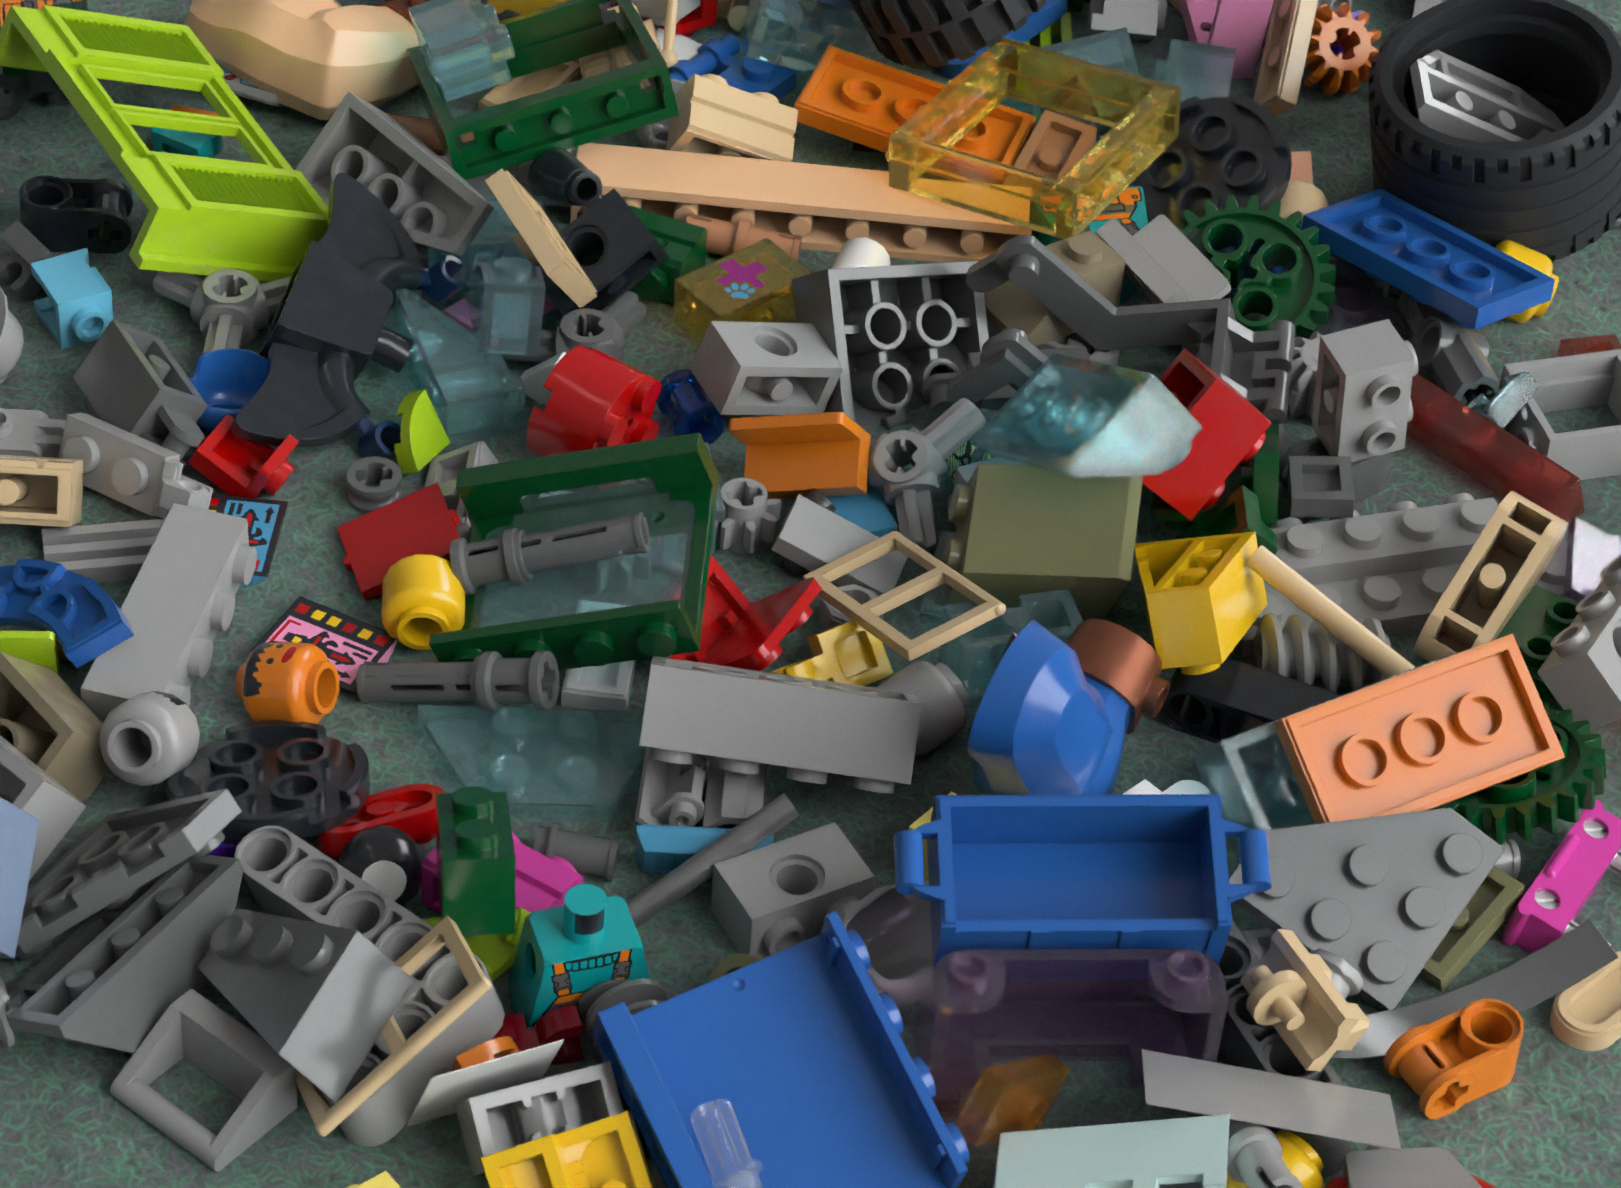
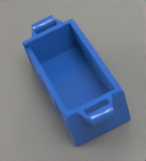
M1221 794L935 795L930 823L919 826L914 830H903L894 835L896 891L903 895H916L930 902L933 971L1217 969L1232 928L1231 902L1242 899L1251 893L1265 892L1272 887L1267 832L1256 828L1248 829L1241 824L1223 819ZM1226 838H1239L1243 884H1229ZM923 839H927L929 886H925Z

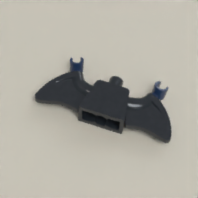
M346 173L337 174L330 185L328 222L325 234L319 242L312 240L290 277L259 352V355L268 359L266 378L261 388L243 406L231 425L232 432L244 439L280 446L287 436L291 434L300 441L296 447H315L337 442L355 431L360 436L358 450L362 458L373 456L391 457L392 454L389 449L395 451L394 445L401 443V427L393 421H383L375 426L368 419L371 412L355 392L354 382L369 359L399 373L414 344L413 340L384 326L394 300L392 292L417 291L422 286L426 294L437 302L445 301L466 285L463 281H456L451 278L463 267L462 261L455 256L446 255L429 269L422 268L420 256L414 242L395 215L378 197Z

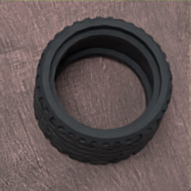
M1448 0L1406 21L1379 48V54L1374 57L1372 70H1370L1368 78L1373 190L1381 188L1492 247H1495L1503 240H1512L1545 254L1550 258L1551 262L1576 253L1589 244L1594 243L1602 237L1603 233L1609 231L1615 225L1616 219L1621 217V35L1615 32L1609 23L1600 19L1598 15L1566 0ZM1435 50H1439L1522 88L1552 110L1566 128L1542 137L1516 142H1478L1444 134L1429 128L1415 118L1410 66L1416 60Z

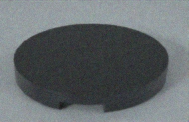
M1241 95L1235 98L1212 97L1201 100L1198 96L1179 102L1164 111L1142 132L1132 148L1134 156L1128 171L1126 187H1142L1148 223L1162 214L1174 225L1184 229L1183 211L1188 209L1200 218L1204 216V201L1208 199L1219 211L1226 209L1228 195L1235 197L1239 208H1246L1252 195H1257L1259 210L1267 211L1276 200L1280 201L1288 187L1292 167L1290 146L1278 122L1258 102ZM1221 246V247H1218V248H1216V249H1214V250L1223 249V248H1226V247H1228V246Z
M280 720L252 722L226 728L225 739L198 749L187 767L164 781L166 802L227 788L242 812L221 830L225 835L222 843L237 845L244 836L264 826L285 828L301 839L321 834L344 823L356 814L365 804L370 792L369 762L365 751L360 745H357V743L348 745L326 736V728L322 725Z

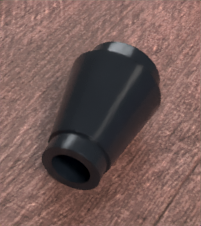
M550 149L541 154L537 159H534L530 165L528 172L529 185L534 196L543 204L550 206H583L590 199L602 194L600 178L571 152L565 149Z

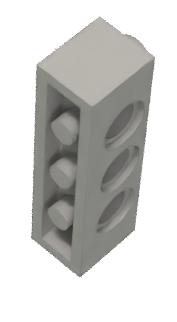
M1621 554L1600 572L1602 581L1593 593L1586 596L1576 606L1575 610L1578 615L1568 628L1564 629L1552 640L1551 647L1553 650L1537 671L1562 709L1572 710L1573 722L1587 720L1590 722V730L1621 719Z

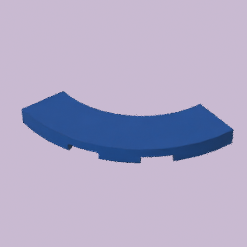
M21 558L18 559L16 565L0 567V626H25L40 631L53 632L61 644L65 656L76 668L134 636L130 624L120 608L93 579L85 578L66 570L60 563L39 559Z

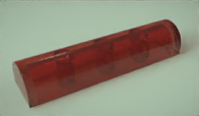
M1419 374L1412 378L1410 398L1413 406V418L1410 422H1407L1406 435L1503 498L1510 491H1514L1568 522V526L1573 524L1584 513L1579 477Z

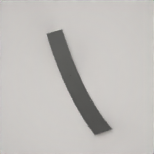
M1588 919L1547 946L1471 984L1401 1008L1367 1014L1366 1017L1370 1020L1369 1027L1353 1049L1347 1052L1336 1051L1331 1058L1361 1059L1385 1056L1392 1043L1413 1027L1432 1023L1468 1006L1473 1001L1481 999L1500 1000L1508 1003L1521 1013L1577 984L1617 959L1618 955L1591 920Z

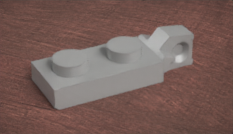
M82 412L67 414L58 458L83 459V486L150 516L166 518L173 503L209 510L213 488L181 474L184 464L179 461L180 454Z

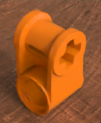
M1481 999L1473 1001L1468 1006L1427 1025L1413 1027L1403 1033L1387 1050L1383 1059L1384 1067L1394 1078H1403L1420 1098L1419 1109L1430 1120H1437L1457 1111L1470 1101L1504 1087L1511 1081L1515 1072L1524 1032L1523 1019L1515 1008L1500 1000Z

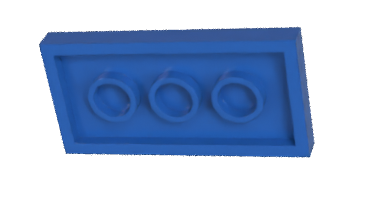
M1381 188L1305 214L1303 217L1301 230L1317 226L1319 229L1317 245L1329 244L1330 256L1345 259L1363 269L1368 277L1378 281H1385L1406 292L1412 301L1432 306L1452 317V321L1455 324L1464 328L1474 330L1483 328L1490 323L1522 313L1524 310L1550 301L1555 283L1554 278Z

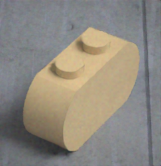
M1510 491L1495 510L1431 612L1416 641L1413 653L1433 663L1496 640L1549 565L1564 537L1568 522L1516 492Z

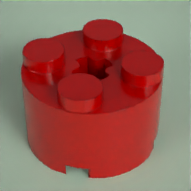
M582 345L576 346L561 358L545 381L543 388L551 391L552 394L544 411L535 406L533 407L526 437L528 450L539 457L654 440L658 434L659 424L651 418L661 391V382L598 349L591 347L588 349Z

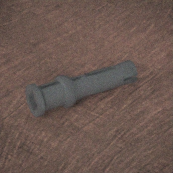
M636 512L620 516L619 518L583 523L541 533L526 534L524 530L511 528L504 530L503 537L468 543L465 538L454 539L450 544V560L453 575L459 580L465 595L475 594L478 586L509 580L515 586L527 584L528 580L533 579L534 573L550 569L581 565L624 555L648 553L651 549V542L646 518L643 517V512Z
M487 651L477 656L474 661L374 663L372 661H365L364 664L359 666L356 679L358 696L364 704H371L373 702L474 701L478 707L486 711L499 710L503 704H533L534 708L539 711L550 710L556 704L560 683L557 660L550 651H537L532 657L502 658L501 654L497 651Z

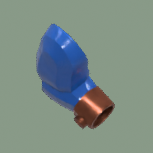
M1033 619L1017 634L1005 652L986 688L974 717L968 739V754L973 759V781L975 787L983 795H1112L1119 775L1126 734L1134 733L1143 714L1152 718L1157 716L1170 689L1171 683L1159 677L1162 671V660L1153 647L1127 628L1101 619H1088L1080 622L1065 644Z

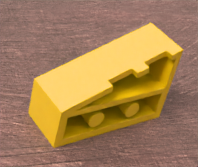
M1255 531L1135 543L1134 552L1146 618L1154 650L1162 660L1161 669L1180 667L1181 673L1185 675H1199L1217 670L1268 605L1263 578L1246 565L1258 549Z

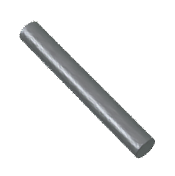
M785 793L626 902L636 929L713 876V864L748 852L800 816Z

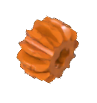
M1341 3L1336 7L1335 11H1333L1329 4H1323L1316 8L1304 66L1310 73L1305 77L1304 86L1311 87L1321 80L1324 95L1331 96L1335 94L1339 87L1345 94L1349 95L1359 89V82H1369V72L1372 70L1371 64L1374 57L1379 54V49L1371 46V43L1381 38L1382 31L1375 29L1368 32L1364 27L1368 22L1369 13L1362 12L1355 18H1352L1350 3ZM1330 44L1331 46L1340 44L1343 49V55L1342 52L1334 55L1330 49Z

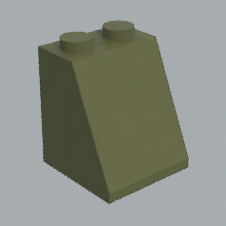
M979 463L966 485L957 484L952 495L948 520L957 522L955 539L949 538L941 561L1004 603L1006 611L1000 616L1027 623L1034 619L1043 627L1070 634L1075 631L1080 622L1088 619L1104 620L1131 579L1144 471L1133 468ZM947 586L946 602L969 608L979 606L951 586Z

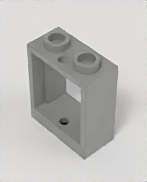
M1621 349L1504 364L1498 387L1502 395V401L1493 413V416L1499 425L1504 426L1515 445L1519 461L1523 464L1526 463L1539 486L1621 475ZM1608 404L1620 425L1555 434L1543 413Z

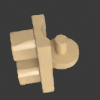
M1277 929L1271 937L1270 947L1266 955L1258 964L1246 971L1240 979V982L1250 994L1247 999L1246 1008L1258 1024L1274 1026L1305 1070L1321 1071L1336 1051L1347 1052L1353 1049L1368 1029L1370 1020L1357 1003H1347L1331 982V969L1319 954H1310L1292 930Z

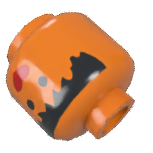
M270 641L260 643L249 654L247 661L238 669L235 686L238 698L243 701L246 712L254 722L280 720L318 724L325 714L330 713L335 707L339 695V675L335 665L329 661L325 652L313 644Z

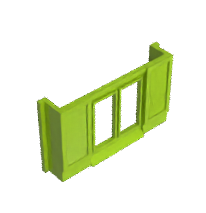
M11 5L0 30V66L49 72L148 208L149 212L129 253L130 258L138 269L207 276L224 269H237L247 272L261 281H274L292 275L312 240L319 242L324 236L328 222V206L301 171L293 170L222 78L224 71L188 25L43 5L41 10ZM97 79L198 91L202 93L218 116L116 104ZM131 125L235 137L254 163L149 151Z

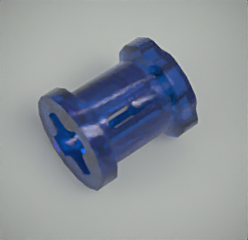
M690 369L674 371L660 381L661 391L656 403L662 413L671 417L674 436L700 433L705 445L713 443L721 436L725 429L724 415H720L713 403L709 401L707 394ZM671 394H672L673 397L675 398L676 404H675V402L673 401V399H672V397H671ZM704 415L707 417L709 424L706 422Z

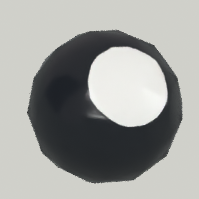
M378 825L359 831L344 845L337 861L338 864L401 906H404L414 898L421 887V865L423 864L421 848L411 835L397 828Z

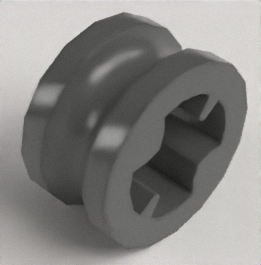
M377 456L364 457L353 462L348 467L346 472L348 487L346 497L353 509L367 514L402 498L401 468L394 461ZM369 484H379L380 486L370 487Z

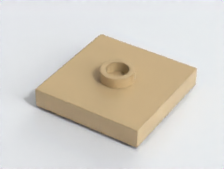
M501 168L487 178L485 182L519 232L512 238L528 262L533 267L540 263L546 274L579 308L596 298V288L540 204L508 170L504 171Z

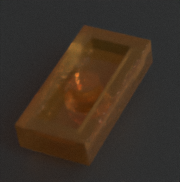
M1049 1053L984 1068L955 1123L962 1133L964 1140L976 1147L998 1141L1000 1133L1037 1130L1042 1125L1071 1068Z

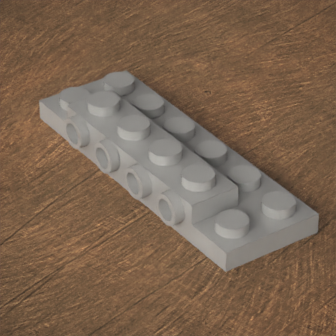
M1459 493L1451 496L1441 505L1418 508L1411 501H1402L1392 505L1384 513L1361 516L1358 511L1353 510L1352 518L1330 517L1328 521L1303 524L1298 518L1287 517L1277 521V525L1274 524L1270 528L1277 537L1278 551L1274 555L1361 624H1363L1365 619L1371 617L1377 618L1381 622L1384 634L1386 633L1387 635L1419 631L1423 629L1434 607L1499 505L1494 497L1475 500L1468 493ZM1563 537L1553 558L1536 585L1580 602L1586 596L1593 593L1595 588ZM1264 580L1268 605L1236 645V648L1241 657L1253 655L1256 630L1261 618L1267 613H1273L1277 616L1281 629H1283L1290 615L1297 614L1304 619L1308 631L1313 618Z

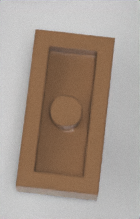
M1045 109L1004 182L1035 185L1034 212L1036 194L1069 191L1095 142L1097 128Z

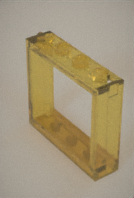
M1002 37L1003 41L977 56L957 77L951 79L939 93L926 104H923L911 118L889 136V150L885 153V159L889 162L890 187L1066 239L1080 234L1178 138L1181 87ZM1006 97L1113 127L1058 180L951 148Z

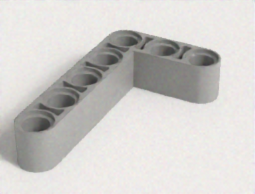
M264 826L255 829L244 836L237 845L234 856L240 860L242 865V877L256 905L266 914L358 930L394 963L434 928L285 828ZM447 944L410 976L414 981L393 1013L405 1040L411 1037L469 985ZM473 954L485 977L490 980L492 988L339 1124L342 1133L350 1142L360 1147H374L384 1144L394 1137L409 1122L429 1080L432 1077L451 1072L456 1056L491 1040L503 1026L505 1017L503 1005L485 964L478 956ZM382 1034L379 1035L340 1099L391 1055ZM322 1091L325 1100L331 1108L336 1102Z

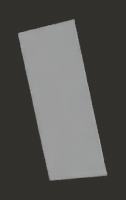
M1141 1050L1146 1104L1210 1116L1230 1114V1119L1401 1150L1390 1094L1150 1050Z

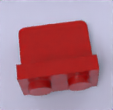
M711 555L700 649L697 652L669 655L665 658L762 671L781 655L783 648L779 643L785 635L799 628L812 615L813 610L809 605L821 591L822 587L814 577H811L750 604ZM684 577L664 601L681 600Z

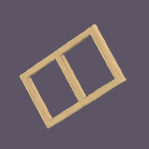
M892 531L803 576L804 580L814 577L822 587L818 593L819 597L909 662L1003 615L1006 611L1004 603L898 531ZM896 549L928 570V572L862 605L831 583ZM944 583H947L979 605L912 640L878 617Z
M446 916L401 956L395 964L411 976L439 949L447 944L469 984L407 1040H405L392 1015L381 1031L391 1055L330 1109L321 1090L296 1069L295 1082L314 1121L315 1130L320 1136L326 1137L492 988L490 980L485 977L457 924L450 917Z

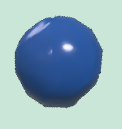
M224 348L201 354L197 358L195 371L190 379L208 405L196 423L198 427L211 433L227 414L235 419L243 406L261 388L266 378L268 359L252 350Z

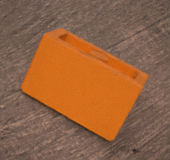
M826 412L732 418L729 420L728 432L746 445L744 478L754 479L765 485L768 494L767 499L796 498L798 494L806 497L814 488L824 496L861 495L867 493L871 435L845 413Z

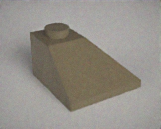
M1092 230L1045 246L1115 307H1119L1126 261ZM1010 281L984 293L987 319L1000 331L1007 328H1017L1024 331L1028 335L1029 342L1035 347L1076 333L1028 291L1013 285Z

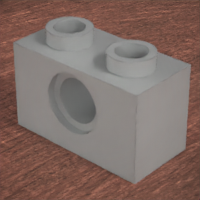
M710 321L690 370L720 415H794L824 413L843 371V366L812 323Z
M836 822L713 864L710 909L740 953L758 954L766 958L820 935L826 915L834 911L839 913L848 901L860 900L873 891L875 876Z

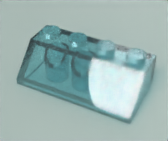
M1052 353L970 443L978 451L1074 478L1161 475L1163 471L1174 468L1186 458L1192 447L1190 441L1203 427L1153 373Z

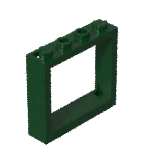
M569 0L407 49L421 100L451 168L464 180H469L498 171L501 168L505 169L537 159L541 154L550 149L560 148L567 150L679 116L667 64L630 0H615L619 7V13L615 9L601 13L599 5L613 0ZM619 46H622L631 62V65L455 118L451 117L444 99ZM437 54L439 62L426 65L423 57ZM472 132L474 140L463 143L460 135Z

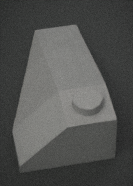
M350 92L346 94L295 169L301 171L328 208L330 185L333 179L339 173L350 175L385 204L404 226L414 244L459 257L463 255L494 210V207L423 141L389 114Z

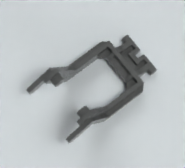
M1021 235L1006 241L996 252L968 268L966 284L971 290L978 293H986L1010 281L1013 285L1028 291L1097 351L1200 343L1199 360L1239 391L1268 420H1279L1280 425L1287 419L1291 379L1289 372L1292 368L1295 326L1290 321L1278 320L1272 324L1271 331L1253 332L1236 322L1230 298L1115 307L1031 235ZM1017 328L1004 329L999 334L989 338L981 348V363L952 378L948 383L946 393L948 400L953 404L962 398L975 403L1009 384L1076 441H1079L1082 436L1094 432L1113 435L1140 403V401L1102 403L1030 343L1028 335Z

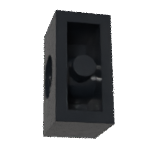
M613 188L605 196L599 195L586 202L579 210L577 219L559 233L580 266L584 254L589 249L596 246L604 247L603 255L598 262L590 266H581L597 290L596 298L579 308L546 274L540 263L533 267L528 260H525L522 264L565 316L567 313L577 309L603 310L616 296L623 295L626 291L633 288L666 261L669 256Z

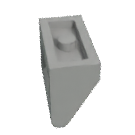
M192 988L170 1004L118 1074L110 1088V1093L113 1097L216 1172L222 1170L297 1108V1084L294 1079L296 1077V1069L283 1059L267 1041ZM184 1057L243 1101L220 1133L215 1135L148 1085Z

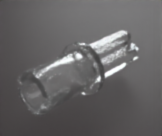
M719 1099L707 1102L695 1109L690 1114V1121L709 1168L710 1179L714 1187L763 1188L758 1175L764 1170L761 1160H752L731 1103L727 1099Z

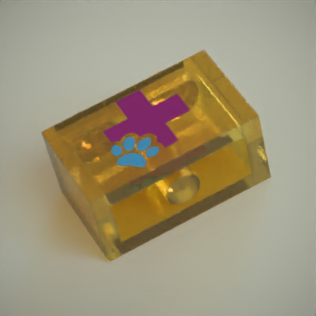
M765 238L676 279L673 324L700 346L710 321L796 323L792 279L811 274V272L770 239Z

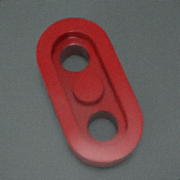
M410 784L369 795L365 804L351 818L333 829L316 835L318 850L338 861L344 845L359 831L378 825L400 829L411 835L417 844L429 842L436 837V794L445 793V791L431 784Z

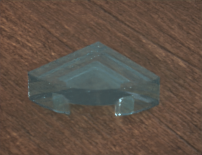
M1528 371L1512 374L1505 378L1508 383L1497 395L1489 400L1481 393L1463 410L1461 416L1474 430L1503 429L1541 387Z

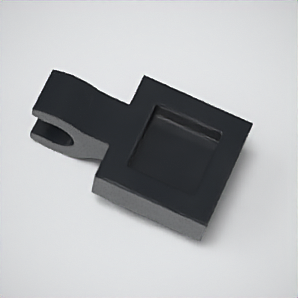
M30 71L28 74L20 76L0 74V88L8 90L12 96L11 105L0 107V120L16 116L27 100L29 102L43 99L44 108L71 104L49 72Z

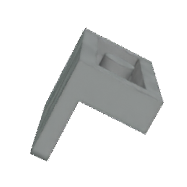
M1158 215L1133 236L1114 217L1095 231L1099 238L1126 261L1124 276L1150 304L1221 299L1231 291V286L1226 277L1165 215Z

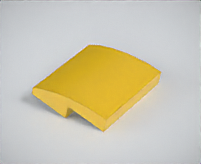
M625 1111L559 1134H551L481 1158L490 1188H655L631 1111Z

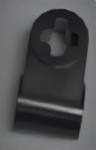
M46 175L33 177L21 185L19 190L20 223L50 252H73L87 248L88 252L95 254H117L130 244L132 229L127 217L132 211L133 197L129 188L122 182L109 178L70 179ZM104 194L109 195L108 209L103 208ZM109 224V237L105 240L103 239V225Z

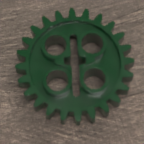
M1228 195L1226 209L1219 211L1209 199L1205 200L1204 216L1200 218L1188 209L1183 211L1184 229L1176 227L1226 277L1231 288H1237L1232 303L1236 322L1253 332L1271 331V326L1274 322L1287 320L1295 326V337L1309 339L1313 331H1316L1317 327L1315 324L1327 325L1329 319V307L1327 306L1333 305L1335 301V286L1331 284L1335 283L1336 268L1335 265L1328 264L1330 262L1329 244L1317 245L1319 232L1317 226L1308 227L1300 231L1302 223L1301 212L1296 211L1286 219L1282 218L1281 202L1278 200L1267 211L1259 210L1257 195H1252L1246 208H1239L1235 197ZM1258 243L1263 244L1251 260L1250 278H1244L1249 255L1253 247ZM1221 246H1230L1237 250L1224 254L1214 249ZM1282 266L1290 269V271L1276 274L1268 271V269ZM1231 291L1221 299H1231ZM1249 313H1261L1267 316V318L1261 321H1250L1244 318V316ZM1182 344L1178 345V354L1182 351Z
M1544 701L1542 704L1563 750L1564 758L1434 809L1452 808L1483 833L1492 834L1494 841L1499 845L1505 842L1507 833L1516 832L1523 840L1531 841L1532 829L1537 827L1555 834L1557 833V819L1577 823L1579 821V809L1593 810L1595 808V795L1604 794V779L1607 777L1605 749L1601 747L1600 734H1590L1589 721L1573 722L1572 710L1570 709L1551 715L1550 702Z

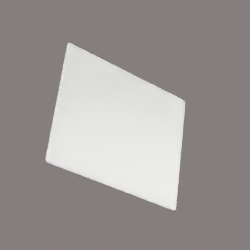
M564 1040L432 1077L407 1127L456 1113L455 1105L468 1098L542 1079Z

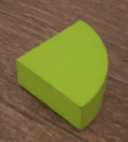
M425 389L409 392L398 408L397 417L402 416L401 443L395 444L394 449L402 475L419 472L450 444Z

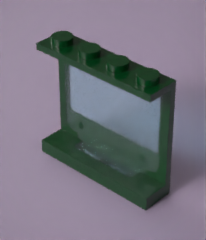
M693 433L459 469L456 490L473 521L469 543L503 537L504 530L511 528L524 530L526 534L556 530L557 528L614 519L636 512H643V517L646 518L649 529L651 549L648 553L618 556L607 560L534 573L533 579L528 580L527 584L515 586L509 580L478 586L475 594L465 595V623L462 629L430 635L429 645L439 662L474 661L477 656L487 651H497L501 654L502 658L532 657L537 651H550L554 654L560 671L653 658V656L667 657L669 655L699 651L719 474L701 434Z

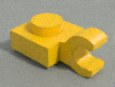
M853 620L807 637L813 654L812 657L769 672L866 686L894 674L882 641Z

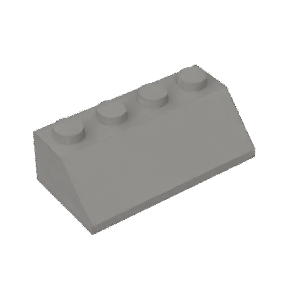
M653 656L639 746L652 747L651 758L663 762L692 764L694 753L720 757L719 768L727 771L759 774L760 764L764 763L787 767L786 778L796 781L826 784L828 773L854 776L853 787L879 793H894L895 782L911 785L923 703L915 693Z

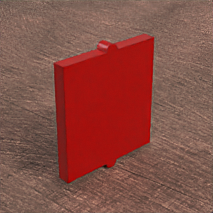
M437 482L338 526L337 530L347 554L343 559V563L348 571L354 572L365 601L382 594L383 579L393 564L402 558L416 554H432L451 562L450 544L452 540L461 538L456 527L460 524V518L456 510H449Z

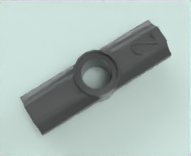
M1403 292L1396 304L1401 311L1400 320L1411 337V344L1415 349L1418 359V367L1432 373L1456 416L1473 422L1480 416L1493 414L1502 401V395L1498 389L1500 381L1487 361L1489 354L1487 337L1482 333L1455 324L1452 321V317L1430 305L1412 301L1408 294Z

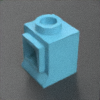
M84 248L30 263L31 274L48 295L46 298L35 300L34 309L59 347L65 349L99 339L110 321L113 320L112 291L97 268L89 267L88 249Z

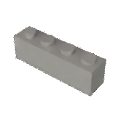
M173 503L120 609L127 618L134 636L96 657L80 688L82 701L102 723H104L111 710L141 693L151 691L165 692L175 695L188 706L190 705V689L196 677H205L209 670L213 655V641L218 630L226 631L230 626L240 584L248 585L255 571L257 550L255 547L249 546L247 519Z

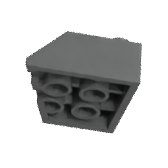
M978 261L826 269L792 279L796 323H812L843 366V371L824 413L843 412L867 432L881 425L888 430L908 421L905 414L927 405L921 390L927 378L939 373L965 372L967 370L968 353L981 352L982 345L989 339L984 293L975 292L966 284L968 268Z

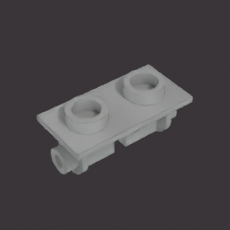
M646 747L635 821L639 824L694 827L704 816L705 806L702 801L705 771L702 769L703 765L707 763L708 755L693 753L692 764H676L652 759L653 748Z

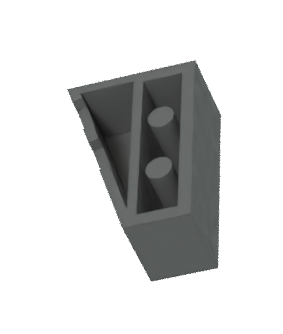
M238 908L214 931L210 941V948L198 965L202 973L268 1044L336 1103L414 981L358 930Z

